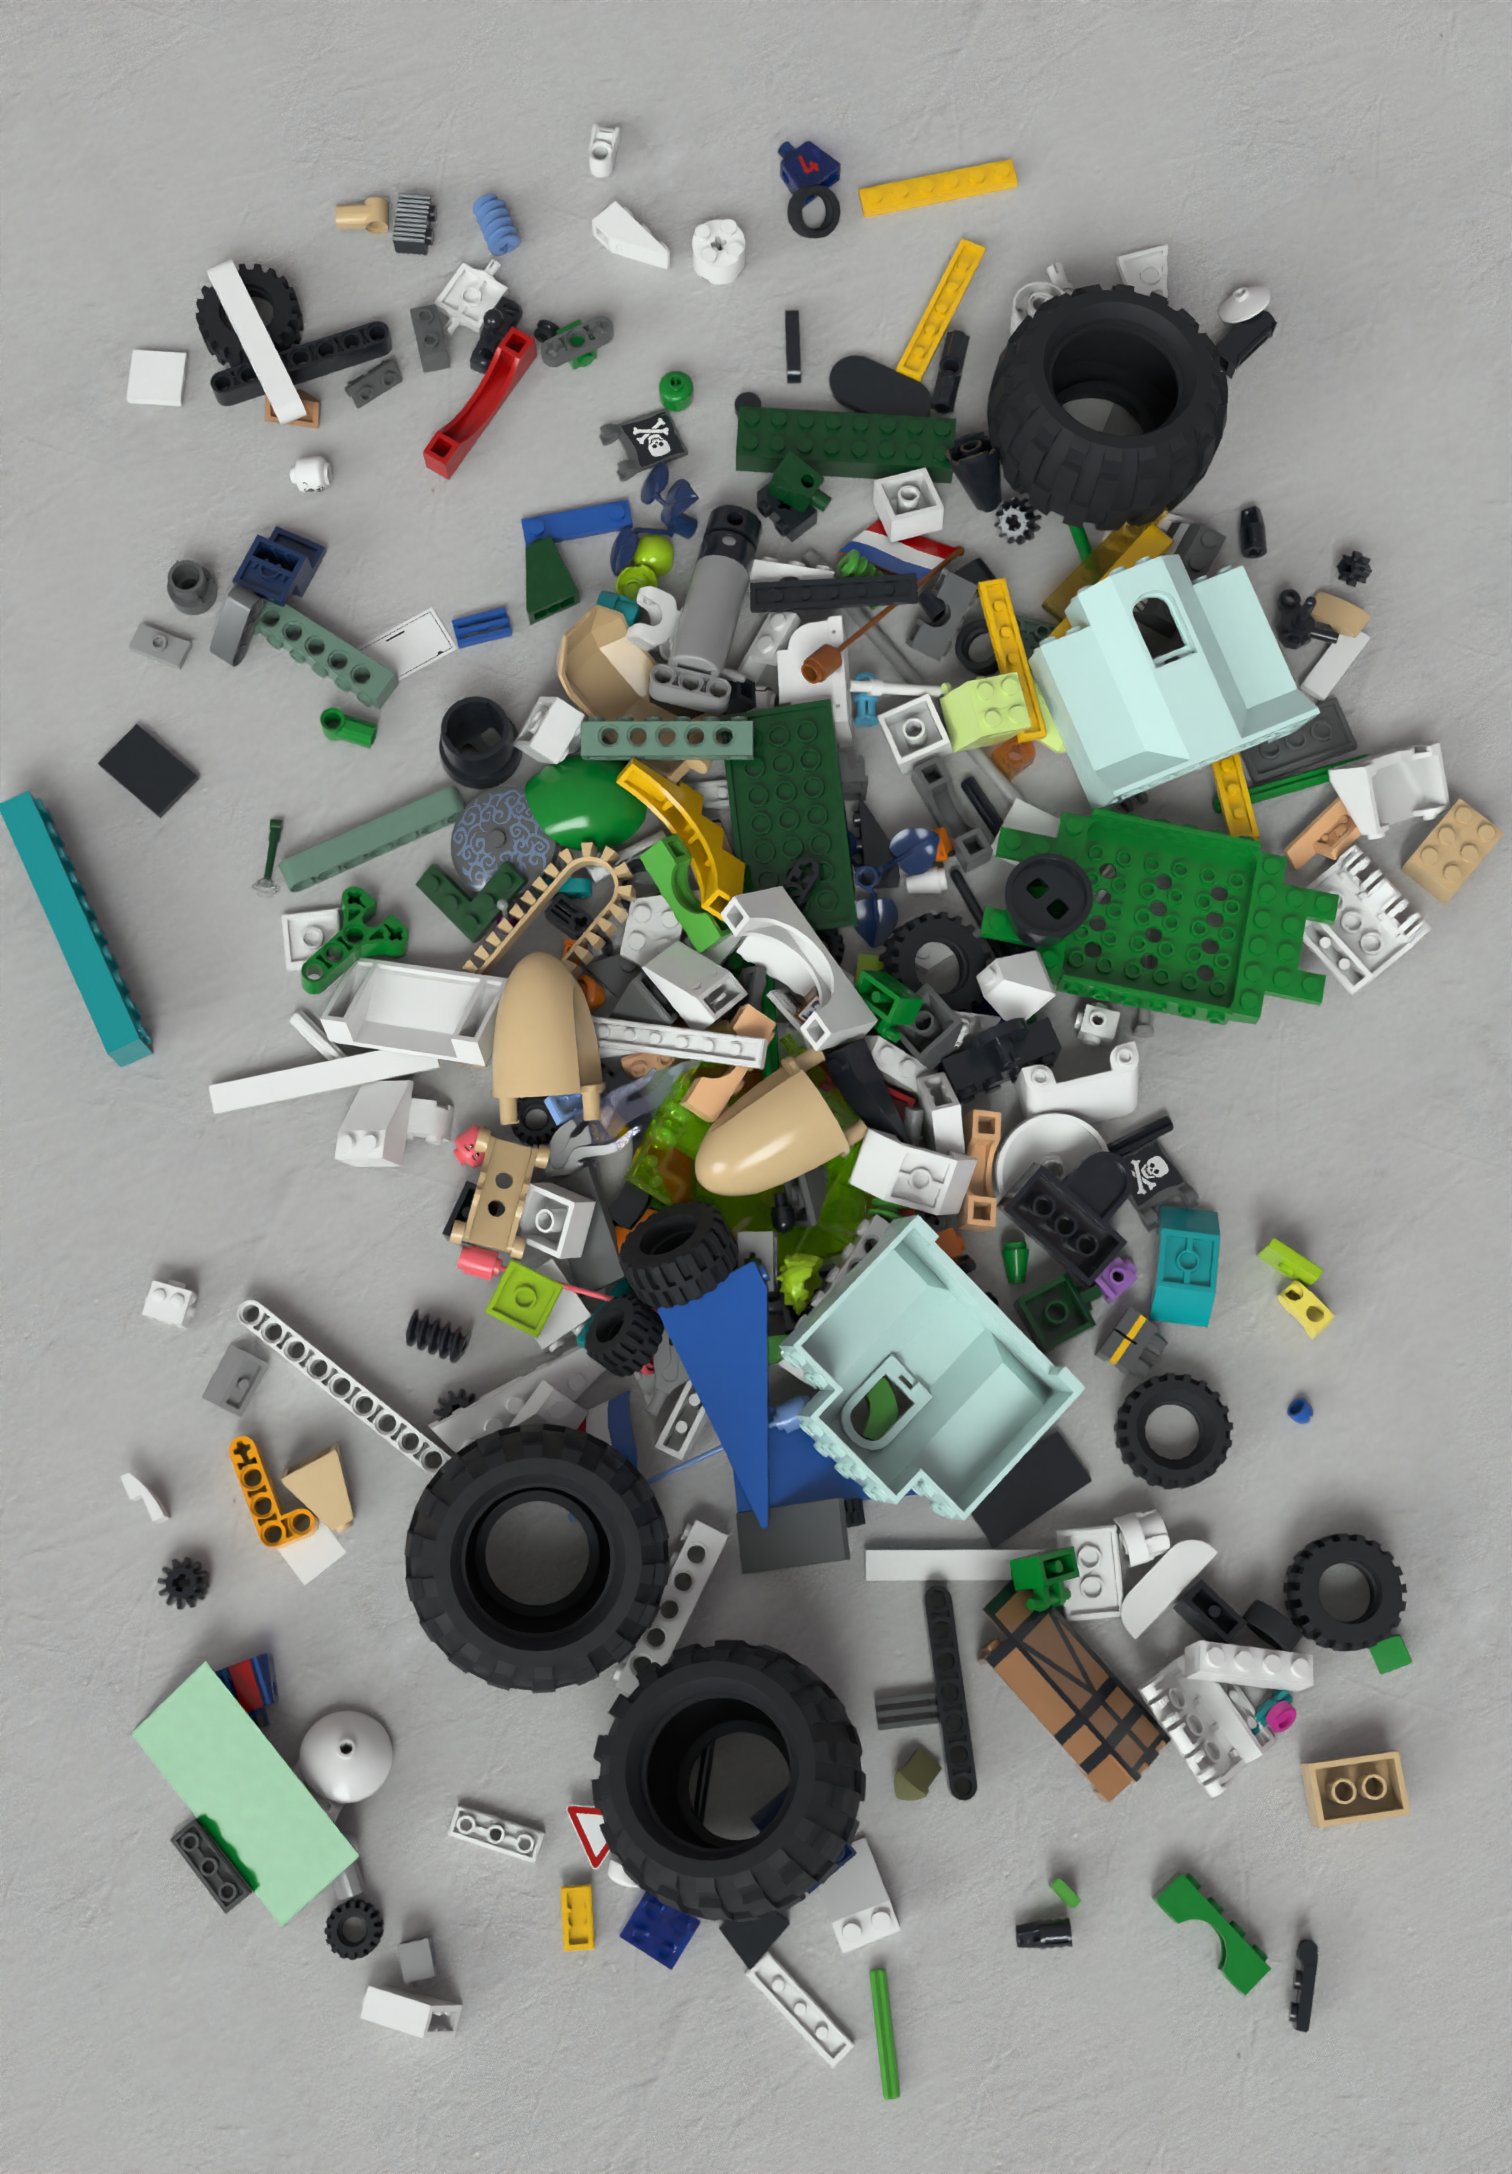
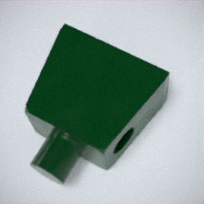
M790 450L775 470L766 490L772 496L802 513L806 511L810 504L824 512L833 499L820 490L824 481L823 476Z

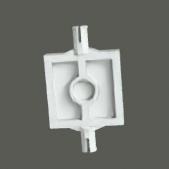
M491 259L484 270L474 269L462 263L434 304H436L438 311L450 318L442 328L446 335L448 333V336H452L458 325L466 326L480 334L485 325L483 321L484 314L489 309H496L500 299L509 294L508 287L497 282L493 277L501 267L498 261Z

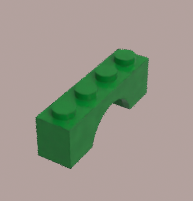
M1176 1872L1151 1898L1177 1924L1188 1920H1202L1213 1927L1220 1939L1222 1949L1217 1969L1239 1993L1246 1996L1271 1970L1265 1962L1268 1959L1267 1955L1256 1944L1251 1947L1243 1939L1246 1933L1235 1921L1232 1920L1228 1923L1221 1915L1224 1911L1223 1908L1211 1896L1206 1899L1198 1891L1202 1886L1190 1873L1184 1876L1182 1873Z

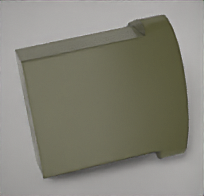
M918 1748L905 1766L900 1767L895 1774L894 1790L896 1797L905 1801H914L926 1797L929 1793V1786L942 1767Z

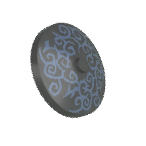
M516 787L494 788L474 798L459 815L451 836L452 861L462 881L469 888L479 893L505 861H510L529 880L514 899L522 897L527 890L530 892L534 891L535 888L532 884L539 876L544 881L547 879L548 876L544 870L551 862L555 866L560 844L551 839L537 823L526 800L525 790Z

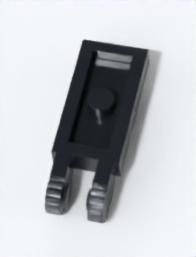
M1308 1938L1301 1940L1297 1946L1296 1957L1301 1962L1300 1970L1295 1969L1293 1989H1297L1296 2002L1290 2003L1288 2021L1293 2022L1292 2028L1302 2032L1309 2031L1317 1971V1952H1319L1317 1944Z

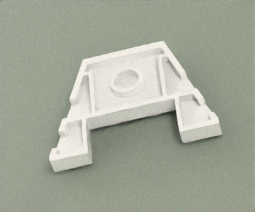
M700 890L692 891L694 896L701 902ZM662 895L636 898L635 903L630 902L629 916L627 917L620 956L642 968L677 940L680 941L683 927L675 918L674 912Z

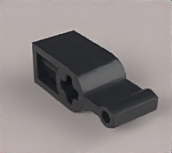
M561 892L544 911L548 922L576 941L585 932L584 929L577 931V926L584 927L587 925L588 928L593 922L590 914ZM596 933L606 942L601 948L602 954L610 956L614 951L610 938L602 937Z

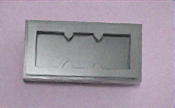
M142 623L139 624L129 645V649L133 652L180 670L192 648V644L189 641Z

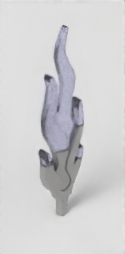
M691 1060L677 1064L666 1073L650 1093L634 1101L626 1102L632 1093L639 1091L652 1081L657 1068L653 1067L643 1078L614 1089L600 1103L602 1119L590 1120L586 1128L579 1135L572 1136L571 1134L574 1129L583 1122L582 1109L577 1116L566 1122L555 1132L549 1143L551 1150L546 1168H538L534 1171L530 1183H539L546 1177L571 1175L587 1166L597 1167L599 1164L598 1160L584 1161L581 1159L610 1154L628 1144L633 1136L642 1128V1125L634 1126L623 1137L617 1138L622 1128L634 1118L660 1107L668 1097L678 1076L686 1070L699 1066L701 1062L699 1060Z

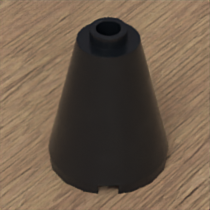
M984 431L970 433L954 441L955 446L951 450L947 447L944 455L976 509L983 512H991L1002 501L999 449L994 443V448H992L989 436H985Z

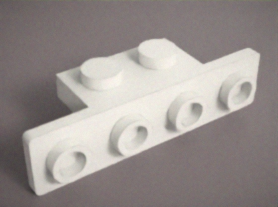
M797 611L770 612L737 669L740 673L746 674V678L755 682V685L767 664L773 666L778 664L777 651L786 649L792 634L802 621L795 614Z

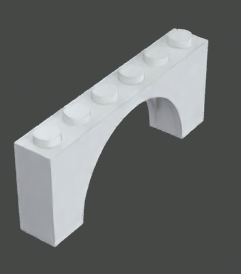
M779 886L736 895L731 899L720 915L735 937L752 936L775 943L799 960L815 982L819 994V1009L815 1010L800 1027V1030L814 1050L820 1051L864 1038L877 1023V1018L785 889Z

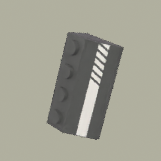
M1172 522L1166 534L1174 542L1164 555L1179 554L1192 582L1207 574L1226 536L1203 524ZM1147 598L1134 606L1133 616L1137 622L1169 639L1172 638L1177 630V626L1167 604L1163 600Z

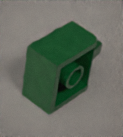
M1068 1273L1018 1298L1013 1306L1036 1347L1045 1355L1090 1331L1097 1325L1089 1312L1093 1310L1090 1303L1102 1297L1103 1293L1098 1284L1085 1291L1082 1290L1081 1286L1075 1287Z

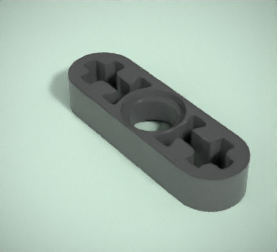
M598 316L544 341L541 345L542 361L549 367H558L608 344L614 337L612 321L608 317ZM601 327L603 330H606V333L602 334L600 331H597V328ZM588 332H590V337L592 336L593 340H589ZM579 336L585 340V343L580 347H575L570 344L571 339ZM563 343L566 344L567 352L565 351V347L562 346ZM553 349L554 352H558V355L553 356L549 354V350Z

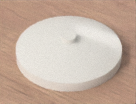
M1048 1112L1027 1118L1009 1132L998 1151L995 1163V1179L1001 1198L1005 1196L1033 1162L1042 1164L1062 1182L1086 1155L1096 1151L1109 1152L1107 1145L1091 1125L1078 1117L1065 1113Z

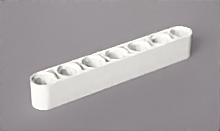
M232 259L206 269L210 281L281 426L306 416L307 413Z

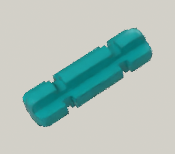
M1277 1690L1272 1694L1273 1699L1268 1698L1256 1709L1257 1714L1254 1717L1256 1718L1257 1726L1251 1730L1254 1736L1260 1732L1259 1721L1263 1727L1267 1725L1266 1716L1275 1704L1281 1701H1287L1289 1704L1292 1703L1293 1699L1286 1690Z

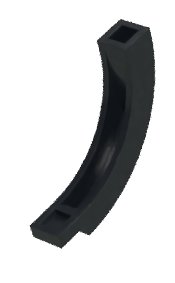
M601 1063L602 1080L606 1082V1089L603 1091L612 1098L622 1111L630 1127L633 1143L632 1163L627 1181L619 1196L608 1210L615 1226L632 1230L645 1214L656 1186V1180L637 1153L648 1131L656 1137L657 1135L649 1108L633 1082L622 1071L613 1079L614 1073L605 1064Z

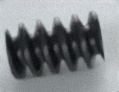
M415 1309L406 1330L407 1346L412 1347L417 1343L418 1350L423 1351L428 1347L430 1355H435L439 1351L441 1359H446L450 1355L451 1363H457L469 1345L472 1330L465 1336L462 1335L463 1326H459L452 1332V1322L448 1321L442 1328L440 1327L441 1318L437 1317L433 1323H429L430 1314L426 1313L422 1319H419V1309Z

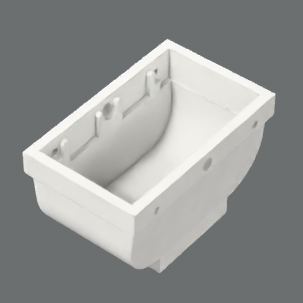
M842 615L829 616L827 621L808 623L799 627L789 640L788 650L777 651L780 706L831 699L837 744H840V747L854 746L851 691L847 690V682L850 680L848 647L840 652L842 666L823 682L809 683L801 673L804 660L819 647L829 644L838 648L847 640Z

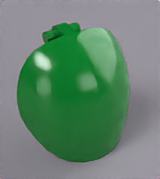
M580 750L567 754L563 761H559L558 764H549L532 776L525 784V796L532 814L543 831L562 846L582 851L581 843L593 842L598 849L597 853L603 852L605 846L612 849L629 839L639 830L647 814V806L632 793L616 783L617 776L629 763V760H583Z

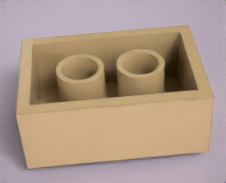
M1459 798L1400 870L1443 904H1446L1505 832Z
M1387 1750L1300 1763L1311 1826L1321 1828L1411 1814L1399 1751Z

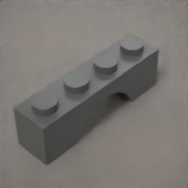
M936 756L914 767L911 781L937 826L946 829L952 849L956 852L955 857L964 872L967 873L989 862L993 849L980 827L974 825L962 809L955 794L952 779L940 758Z

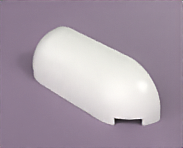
M1185 1540L1174 1545L1125 1597L1121 1615L1128 1633L1137 1640L1205 1569L1204 1567L1218 1552L1207 1543L1198 1540Z

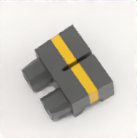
M1130 1306L1095 1356L1104 1362L1107 1361L1114 1365L1123 1374L1130 1372L1143 1379L1153 1366L1140 1356L1146 1348L1158 1357L1168 1342L1157 1333L1159 1328Z

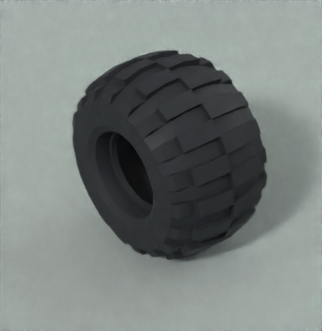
M1100 284L1084 286L1075 289L1071 295L1066 292L1061 296L1056 295L1042 303L1033 318L1027 315L1009 338L1007 346L999 356L988 395L987 421L989 439L992 448H994V443L999 449L1003 476L1006 481L1020 495L1028 493L1029 505L1047 516L1052 511L1064 517L1063 524L1081 528L1084 522L1094 523L1096 530L1100 531L1120 530L1125 522L1130 527L1134 525L1139 527L1155 521L1165 508L1172 511L1194 490L1195 485L1205 476L1221 442L1227 421L1228 384L1226 371L1221 372L1220 354L1207 333H1198L1199 324L1183 308L1176 311L1169 307L1168 298L1151 291L1150 296L1134 292V286L1117 284L1116 286L1113 285L1111 290H1102ZM1082 398H1097L1113 402L1127 410L1137 420L1143 430V434L1120 436L1094 430L1074 419L1062 406L1070 401Z
M543 1423L508 1427L476 1439L459 1450L438 1470L425 1487L414 1508L405 1544V1580L409 1599L412 1601L420 1620L419 1624L431 1643L434 1642L446 1654L448 1661L464 1673L469 1672L487 1681V1685L508 1691L510 1688L531 1690L533 1694L556 1692L555 1689L574 1684H578V1686L600 1677L599 1674L616 1662L620 1663L636 1648L635 1644L647 1628H651L661 1608L660 1602L665 1585H668L670 1568L669 1535L665 1518L655 1493L644 1476L624 1455L608 1443L589 1433L566 1426ZM534 1501L553 1503L569 1511L583 1527L589 1545L587 1568L579 1584L564 1598L545 1605H528L509 1598L495 1585L486 1564L485 1551L487 1540L498 1519L513 1507Z
M715 1640V1646L703 1647L696 1643L672 1651L675 1657L672 1661L663 1666L657 1662H652L635 1676L639 1680V1686L628 1698L621 1693L619 1694L608 1712L615 1717L608 1735H598L593 1757L601 1763L600 1776H598L599 1779L592 1780L594 1806L602 1812L604 1823L599 1825L610 1852L617 1855L621 1860L626 1875L640 1889L649 1892L659 1899L661 1903L683 1913L711 1921L734 1920L736 1922L762 1919L766 1913L777 1909L785 1911L806 1898L804 1893L816 1883H825L839 1866L835 1861L846 1843L852 1845L860 1822L856 1820L860 1801L865 1800L866 1774L862 1771L860 1757L862 1756L863 1749L856 1727L852 1725L845 1712V1706L834 1691L808 1666L793 1659L786 1652L766 1644L758 1646L749 1645L744 1640ZM739 1732L757 1734L772 1742L782 1753L790 1773L787 1795L776 1817L757 1836L743 1840H730L719 1837L710 1832L700 1822L692 1808L689 1793L692 1769L700 1754L715 1740L728 1734Z

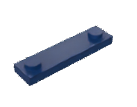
M628 500L521 519L526 547L536 539H545L550 536L553 542L557 543L622 531L625 527L633 529Z

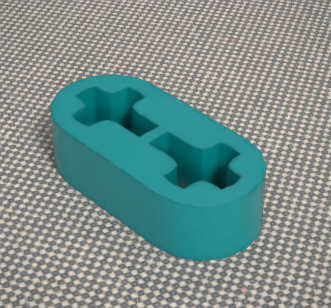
M569 878L551 900H554L560 892L570 900L592 897V881L586 878ZM553 879L545 880L548 886L554 881Z

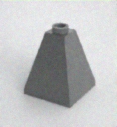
M642 970L630 982L608 1018L669 1026L680 1015L644 970Z

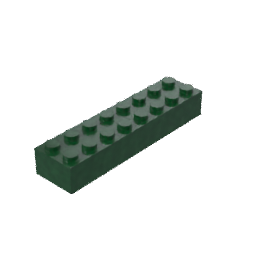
M739 406L736 471L774 473L790 450L822 476L882 479L926 467L933 483L951 484L953 470L946 461L944 454L947 447L951 450L955 446L956 419Z

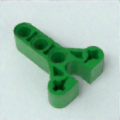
M353 886L345 889L341 897V912L344 917L343 929L302 965V988L309 994L322 993L361 957L388 955L392 958L402 957L408 949V929L392 914L377 927L366 926L365 924L376 915L377 901L360 887ZM358 938L361 941L358 943L350 942L349 939ZM331 956H338L341 959L338 961H331L328 958ZM312 974H317L321 976L319 979L316 980L308 978V976Z

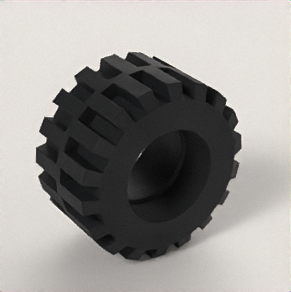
M622 1294L619 1297H614L609 1303L602 1306V1309L596 1313L593 1321L590 1323L589 1330L585 1336V1340H587L585 1343L586 1353L614 1375L619 1377L631 1376L635 1371L639 1372L645 1364L651 1361L652 1356L656 1354L658 1346L663 1339L661 1336L664 1332L663 1322L658 1313L635 1296Z

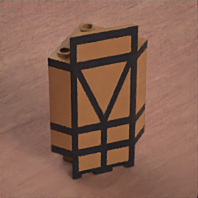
M1011 1579L982 1609L1004 1635L1000 1639L994 1638L989 1640L978 1651L982 1656L977 1661L980 1665L989 1664L1076 1762L1074 1765L1095 1787L1093 1793L1101 1801L1110 1803L1131 1782H1138L1142 1777L1140 1773L1153 1763L1159 1755L1158 1752L1171 1739L1055 1607L1050 1605L1048 1609L1040 1612L1028 1610L1026 1601L1034 1594L1033 1589L1015 1591L1014 1582Z

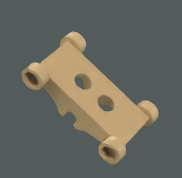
M480 1128L474 1150L485 1153L467 1222L454 1221L449 1242L461 1245V1241L510 1253L509 1258L521 1261L527 1238L516 1236L524 1208L525 1198L534 1167L546 1168L551 1147L542 1144L539 1145V1148L526 1147L497 1139L495 1136H491L490 1130ZM501 1173H506L512 1178V1185L507 1189H501L496 1185L495 1178ZM493 1201H499L505 1207L504 1214L499 1217L492 1216L488 1211V1205Z

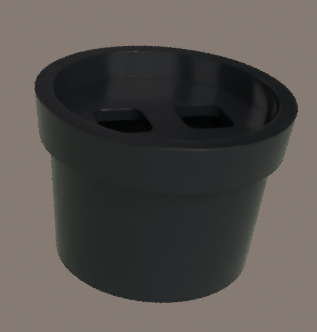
M477 696L461 699L447 710L442 720L439 741V755L442 766L455 782L465 787L488 789L498 786L508 780L520 764L522 751L512 745L519 732L496 702ZM490 728L495 729L501 737V740L492 747L487 746L481 738V735ZM470 744L479 755L465 753L461 755L459 750Z
M1043 853L1026 858L1013 869L1005 887L1007 919L1012 932L1022 942L1039 948L1052 947L1063 942L1084 923L1090 914L1093 904V889L1085 871L1073 860L1058 854ZM1032 886L1034 888H1048V891L1038 899L1034 898L1027 890ZM1055 900H1061L1069 909L1058 920L1054 919L1047 911V907Z

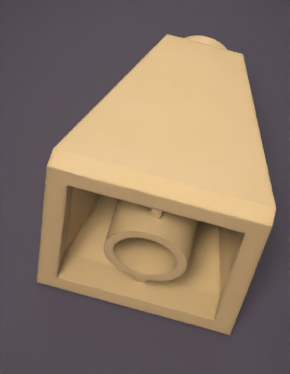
M338 1442L329 1445L283 1471L281 1477L283 1484L332 1531L336 1529L340 1533L354 1525L352 1521L354 1519V1512Z

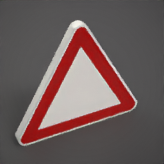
M568 1805L566 1811L591 1867L598 1869L610 1852L599 1826L604 1823L602 1812L596 1809L595 1806Z

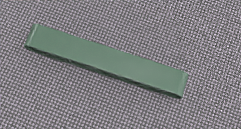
M454 786L447 787L286 858L279 864L280 871L290 892L302 891L455 823L466 806L458 789Z

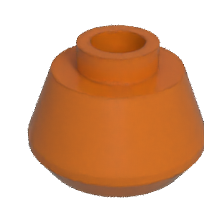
M580 976L576 980L584 993L589 1011H596L605 1001L604 989L590 976Z

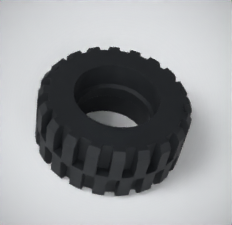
M690 1201V1203L680 1202L676 1206L662 1208V1211L657 1214H651L646 1221L637 1224L633 1232H629L620 1248L619 1264L641 1302L654 1308H661L662 1306L667 1309L673 1308L674 1305H686L691 1300L702 1298L708 1291L712 1292L715 1290L720 1282H724L728 1278L729 1271H733L739 1249L730 1228L717 1207L704 1201L702 1203L699 1201Z
M1338 1533L1312 1541L1305 1545V1549L1298 1551L1293 1558L1295 1560L1293 1565L1287 1568L1286 1575L1288 1576V1581L1283 1583V1592H1287L1288 1601H1284L1286 1610H1291L1293 1615L1290 1619L1295 1626H1299L1303 1630L1302 1635L1308 1640L1312 1639L1316 1642V1645L1322 1648L1333 1649V1651H1358L1376 1646L1377 1642L1386 1640L1391 1635L1390 1631L1392 1628L1398 1627L1402 1620L1398 1616L1401 1611H1405L1407 1603L1402 1601V1593H1407L1406 1584H1401L1399 1576L1403 1575L1400 1566H1394L1392 1563L1394 1557L1389 1551H1382L1380 1549L1381 1544L1375 1540L1368 1541L1363 1535ZM1340 1563L1356 1567L1366 1578L1370 1589V1601L1366 1612L1360 1618L1349 1622L1339 1621L1331 1617L1322 1606L1319 1598V1582L1322 1574L1329 1567Z

